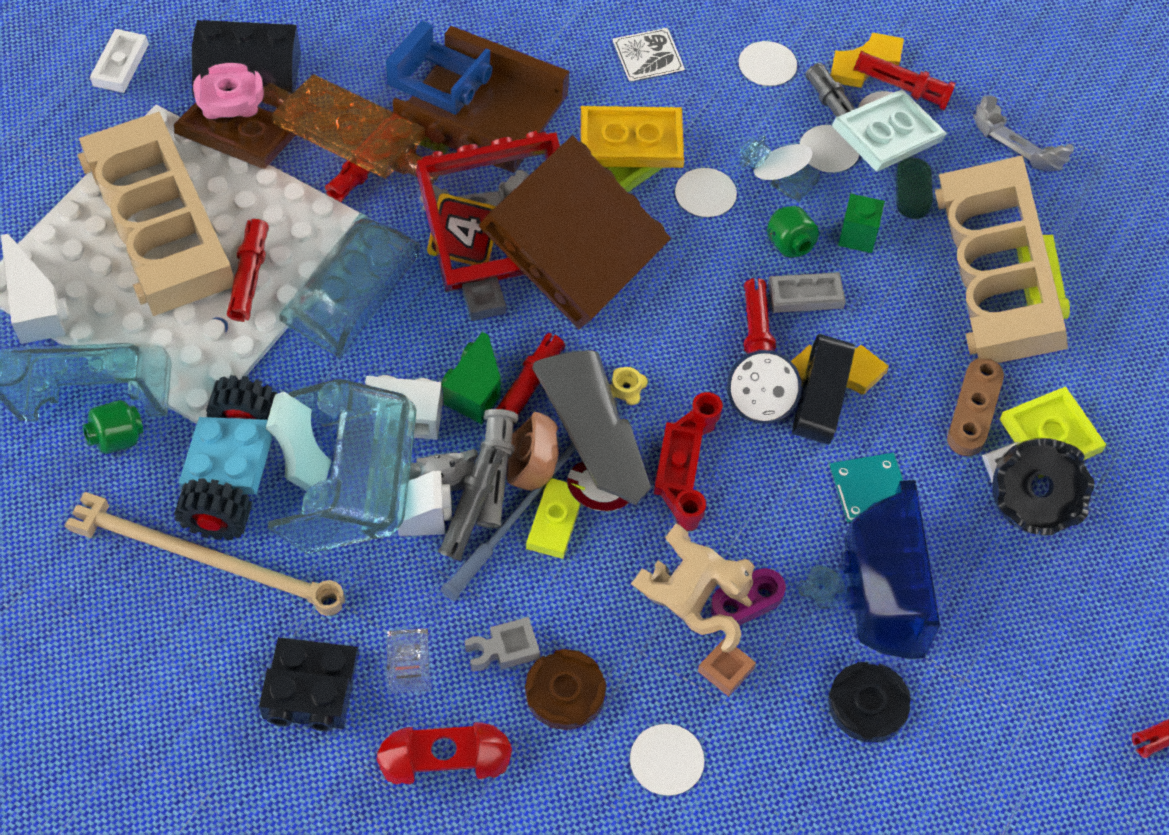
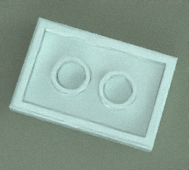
M903 89L835 118L832 127L876 172L942 142L947 134Z

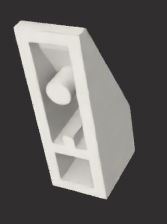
M9 234L1 235L11 324L20 343L24 344L66 335L64 320H68L70 317L65 298H58L53 284Z

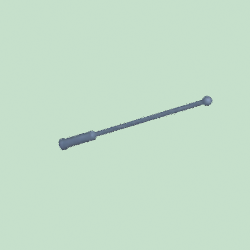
M573 442L558 458L553 476L576 450ZM546 485L530 491L487 543H481L450 581L444 583L441 591L447 598L452 601L458 599L459 593L493 554L492 548Z

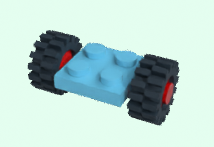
M230 375L229 379L224 376L214 383L206 409L207 417H199L179 480L182 490L174 513L175 520L180 522V526L183 528L190 527L189 532L196 534L200 532L202 533L201 536L205 538L211 535L216 540H221L222 537L226 540H233V537L239 538L244 534L252 506V501H249L250 497L247 494L257 495L273 435L266 430V425L275 394L278 393L272 392L273 388L269 385L261 386L262 381L256 379L254 382H251L249 377L242 376V379L239 380L236 375Z

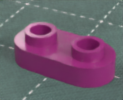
M768 568L753 571V585L747 595L752 601L750 607L745 606L736 599L730 598L721 588L717 589L712 597L710 607L712 616L721 614L733 617L740 626L777 608L783 601L786 590L783 577L778 572ZM765 589L771 595L768 597L761 596L758 590ZM728 605L733 606L737 612L728 613L724 610V607Z

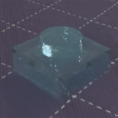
M806 165L800 171L790 176L772 180L771 186L799 203L818 183L820 173Z

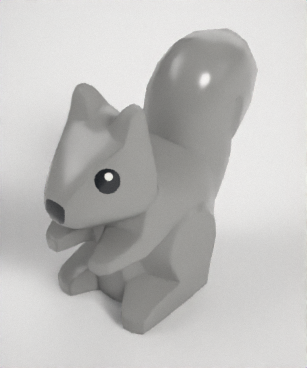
M472 449L460 453L451 452L417 458V463H408L393 469L388 475L387 482L390 487L396 489V486L429 472L441 471L442 484H450V491L464 490L467 483L463 481L466 474L470 476L474 467V461L478 457V452Z

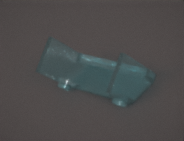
M334 379L290 391V396L312 409L311 417L322 426L326 427L339 423L331 479L317 482L307 490L303 498L300 514L271 520L268 522V529L305 554L382 538L395 533L405 518L417 411L415 404L402 393L344 379Z

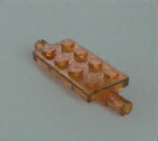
M315 74L310 76L293 93L273 83H268L267 87L264 86L262 102L277 108L272 113L273 124L385 179L393 171L403 175L409 173L417 177V160H422V157L417 155L416 149L425 138V127ZM439 176L430 177L432 178V184L434 183V180L436 181Z

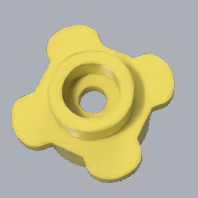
M620 367L613 371L612 383L609 385L614 398L625 400L628 405H636L640 402L639 394L643 388L647 387L648 380L646 376L640 374L634 368ZM623 385H629L630 387L624 388Z

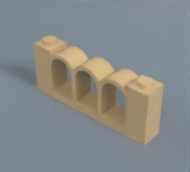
M159 111L79 138L83 152L77 154L84 174L92 173L96 185L99 186L103 201L111 209V215L118 236L126 244L129 259L139 281L133 284V288L140 305L147 303L152 315L156 316L233 287L234 277L231 265ZM161 163H164L168 171L130 185H113L117 179ZM179 197L184 208L147 221H128L133 214ZM195 233L201 244L160 259L143 258L148 251L155 247Z
M1023 155L939 174L941 188L935 189L938 209L946 208L952 239L958 248L957 261L960 277L967 288L966 303L972 332L965 334L970 355L977 353L978 359H992L997 363L1068 349L1066 327ZM1017 206L1021 221L981 230H970L962 227L966 220L974 216ZM1028 246L1031 258L1029 262L993 270L981 271L970 266L975 259L983 255ZM1035 286L1038 287L1041 299L1039 304L1001 312H988L979 308L981 302L993 295Z

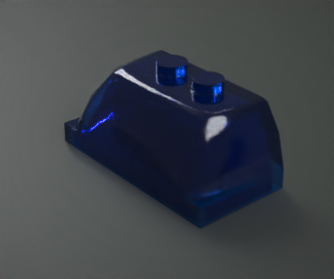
M904 480L899 482L894 495L873 503L852 520L845 534V551H842L841 564L843 574H849L851 586L847 587L846 592L847 606L849 610H854L860 643L881 654L906 659H923L926 657L941 625L916 480Z

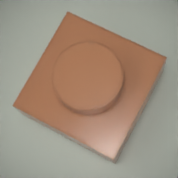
M724 638L701 662L698 672L729 697L755 669L756 662L737 647L728 653L722 652L721 646L725 640Z

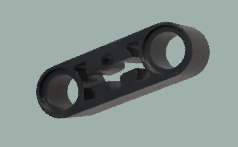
M820 333L817 334L810 352L801 389V397L796 409L792 426L793 435L827 445L831 443L840 416L855 352V344Z

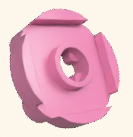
M239 63L214 65L208 68V75L202 79L201 75H199L195 79L193 84L195 101L202 109L203 115L206 118L251 117L258 112V105L262 102L264 96L262 78L256 71L255 75L248 72L246 65Z

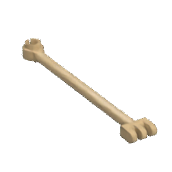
M87 492L83 493L80 501L84 505L91 507V509L76 505L72 512L74 516L84 521L69 518L65 524L68 530L91 538L97 527L291 593L307 599L309 603L314 604L315 609L320 614L325 616L339 613L342 610V603L345 604L344 592L337 582L328 580L319 584L315 582L311 584L106 513L109 504L105 498ZM328 598L337 600L331 605H323V602Z

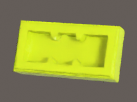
M551 478L546 484L526 542V549L564 559L581 507V503L570 493L567 482ZM573 484L574 486L582 490H585V487Z

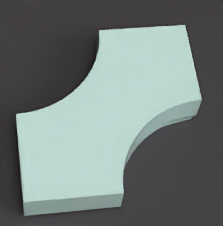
M283 391L275 394L266 430L277 439L282 448L286 464L284 477L313 496L321 494L325 487L331 459L320 450L314 439L311 428L312 409Z

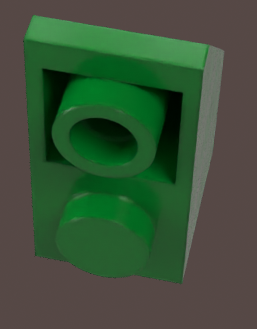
M481 332L474 343L469 342L461 355V361L455 369L450 368L446 372L441 382L444 405L481 425L485 420L483 418L485 410L493 409L501 398L499 370L489 335Z

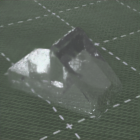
M428 628L388 631L387 680L392 694L432 690Z

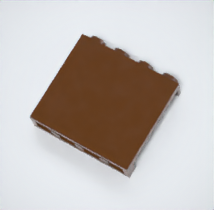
M573 135L501 201L478 225L578 330L592 320L671 239L665 232L663 225L653 219L641 207L638 199L628 193L616 181L614 174L609 169L604 168L592 156L590 149L584 143L579 142Z

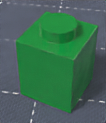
M850 193L838 246L872 253L885 201Z

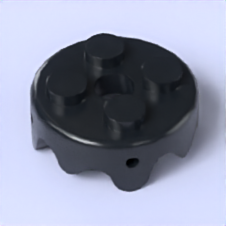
M1050 438L1024 440L1012 446L998 462L993 475L992 491L994 501L1003 517L1018 529L1039 535H1054L1067 527L1083 522L1089 514L1088 504L1094 490V479L1085 466L1083 460L1085 457L1084 453L1071 444ZM1038 475L1045 476L1049 481V490L1041 497H1037L1031 489L1032 481Z

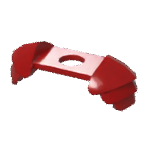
M473 722V726L423 730H413L412 726L391 733L381 743L377 752V762L385 779L397 785L401 783L413 784L416 772L475 768L478 779H485L488 776L495 778L506 772L512 747L503 732L497 727L483 722ZM447 738L455 743L456 752L452 758L439 760L434 757L432 746L439 739Z

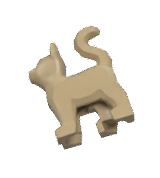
M675 524L665 538L683 560L670 576L667 566L658 560L655 564L653 575L642 568L631 585L653 603L668 607L685 621L694 632L705 635L719 630L724 631L726 637L722 643L721 650L728 653L739 644L741 638L739 624L730 616L719 614L704 619L700 613L717 584L730 598L736 599L745 606L750 607L752 601L747 595L753 585L752 573L755 566L747 559L739 561L725 560L713 549L691 542L688 536L689 532L682 526Z

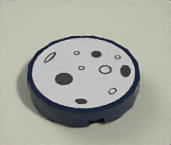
M758 349L744 354L734 364L727 377V394L731 405L741 417L753 423L770 424L784 419L795 409L801 397L802 382L797 368L788 357L774 350Z

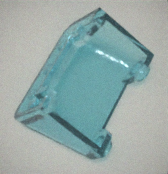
M155 342L0 350V400L19 421H38L39 413L37 411L43 404L48 401L58 403L60 386L128 383V395L132 400L140 399L144 403V410L148 416L168 415L172 368L171 357L162 345Z

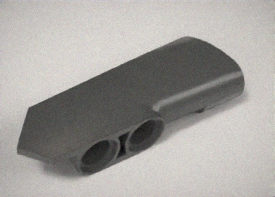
M593 350L576 351L536 361L532 369L561 419L597 489L637 505L650 490L651 486L631 425L627 419H620L599 353Z

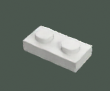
M115 29L90 76L92 86L124 93L149 45L147 36Z

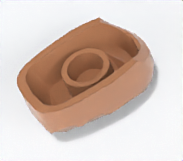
M534 412L521 427L512 433L511 444L515 446V450L512 456L508 458L506 470L507 482L510 485L532 491L541 488L551 480L559 455L556 434L559 427L549 416Z

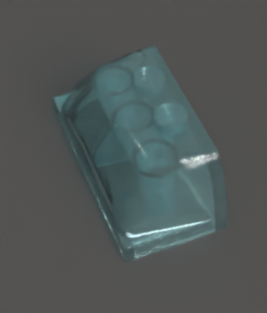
M360 212L281 311L279 320L340 359L417 259L420 251V242L395 228L372 220Z

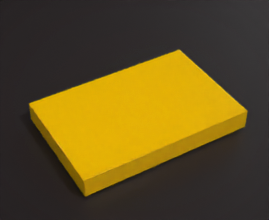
M581 106V142L590 149L592 156L603 167H684L682 107Z

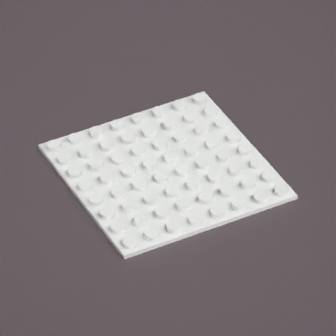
M155 105L146 115L160 112L227 256L234 278L238 266L237 249L242 245L247 220L260 219L269 225L264 245L266 258L259 269L250 319L248 321L245 320V322H237L227 316L226 312L232 288L156 316L152 315L147 303L140 305L133 288V284L139 281L129 259L126 244L118 236L111 215V209L103 201L99 186L96 185L91 172L87 173L17 245L53 284L58 298H65L70 319L64 320L66 335L51 338L52 340L197 424L199 417H207L206 409L216 380L219 381L224 376L229 379L230 375H236L241 380L242 376H247L376 227V221L271 165H268L264 170L174 134V123L180 117ZM164 163L123 176L117 179L113 185H130L168 171ZM179 197L133 214L128 221H147L184 208ZM195 233L155 247L148 251L143 258L160 259L201 244ZM3 258L0 261V309L10 314ZM219 317V318H223V319H225V320L227 321V323H228V331L226 332V334H225V326H224V323H223L222 321L218 320V319H212V318Z

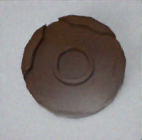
M569 649L556 650L554 654H549L546 657L544 655L536 660L527 673L525 696L528 708L537 720L550 728L571 730L583 727L596 718L604 705L606 693L605 678H603V674L594 659L580 651Z

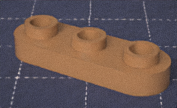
M992 359L973 360L965 373L947 434L948 445L959 455H976L982 450L986 442L1004 379L1003 369ZM972 400L981 402L982 405H977ZM963 430L971 431L974 435H968Z

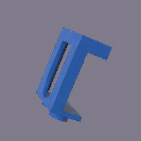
M421 21L386 59L387 85L454 115L464 105H468L472 101L477 89L489 81L493 70L490 65L489 49L486 48L476 60L434 42L433 25L425 21ZM424 60L462 75L452 87L451 94L442 92L410 76Z

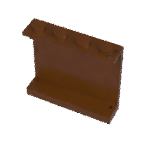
M450 26L444 34L446 47L475 60L486 48L490 50V65L493 70L489 81L486 84H482L476 90L472 101L468 105H464L456 115L414 96L409 101L394 98L393 122L400 125L405 131H410L455 150L469 144H477L478 148L490 146L492 141L503 137H511L512 141L526 138L525 135L530 132H543L568 96L570 71ZM436 64L422 83L451 94L452 87L462 75ZM524 158L493 164V166L515 173Z

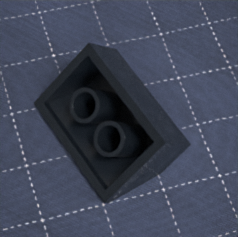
M197 20L192 41L193 98H195L193 90L194 81L199 75H201V79L208 75V68L223 63H239L246 65L248 72L255 75L256 71L260 74L264 90L262 101L293 102L301 57L297 25Z

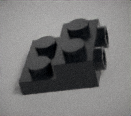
M278 637L271 669L267 668L259 703L262 718L267 719L273 725L283 727L290 726L291 723L307 724L311 729L324 732L331 731L332 728L344 729L359 657L358 647Z

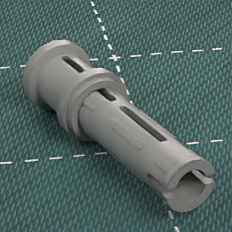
M489 409L484 412L483 418L487 421L485 441L480 443V450L482 443L504 451L505 455L501 459L491 484L495 487L492 493L488 492L476 524L486 528H499L502 524L501 515L507 461L515 450V446L511 444L513 424L517 423L518 415L509 410Z

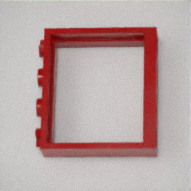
M537 131L526 134L524 139L512 141L511 137H503L492 141L490 146L478 148L477 144H469L459 147L456 153L443 155V152L435 151L432 155L424 156L422 160H417L416 173L445 292L462 289V284L493 277H498L499 281L525 274L509 257L457 269L452 268L430 177L545 154L547 159L560 147L557 132L546 134V132L537 133Z

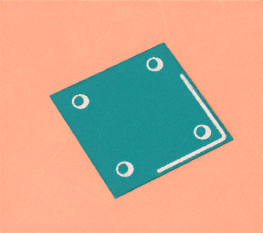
M894 452L829 463L847 523L913 511Z

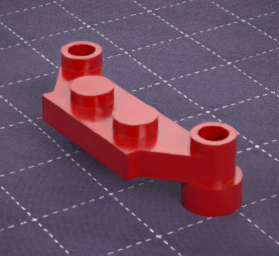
M711 392L698 394L693 400L692 410L675 423L666 422L655 481L654 495L662 496L675 516L677 524L686 531H693L698 527L699 521L703 519L706 510L705 497L700 492L693 490L702 436L715 429L723 408L720 397Z

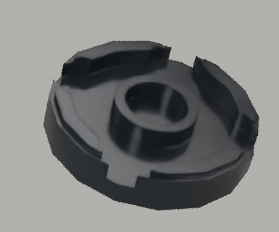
M857 662L845 667L835 677L828 696L829 712L837 727L849 737L862 742H882L894 737L905 725L910 712V692L905 682L890 667L882 664L877 666L868 664V662Z

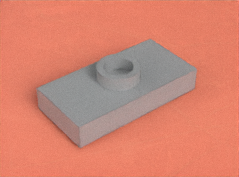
M840 272L769 276L768 287L773 313L844 309L846 301Z

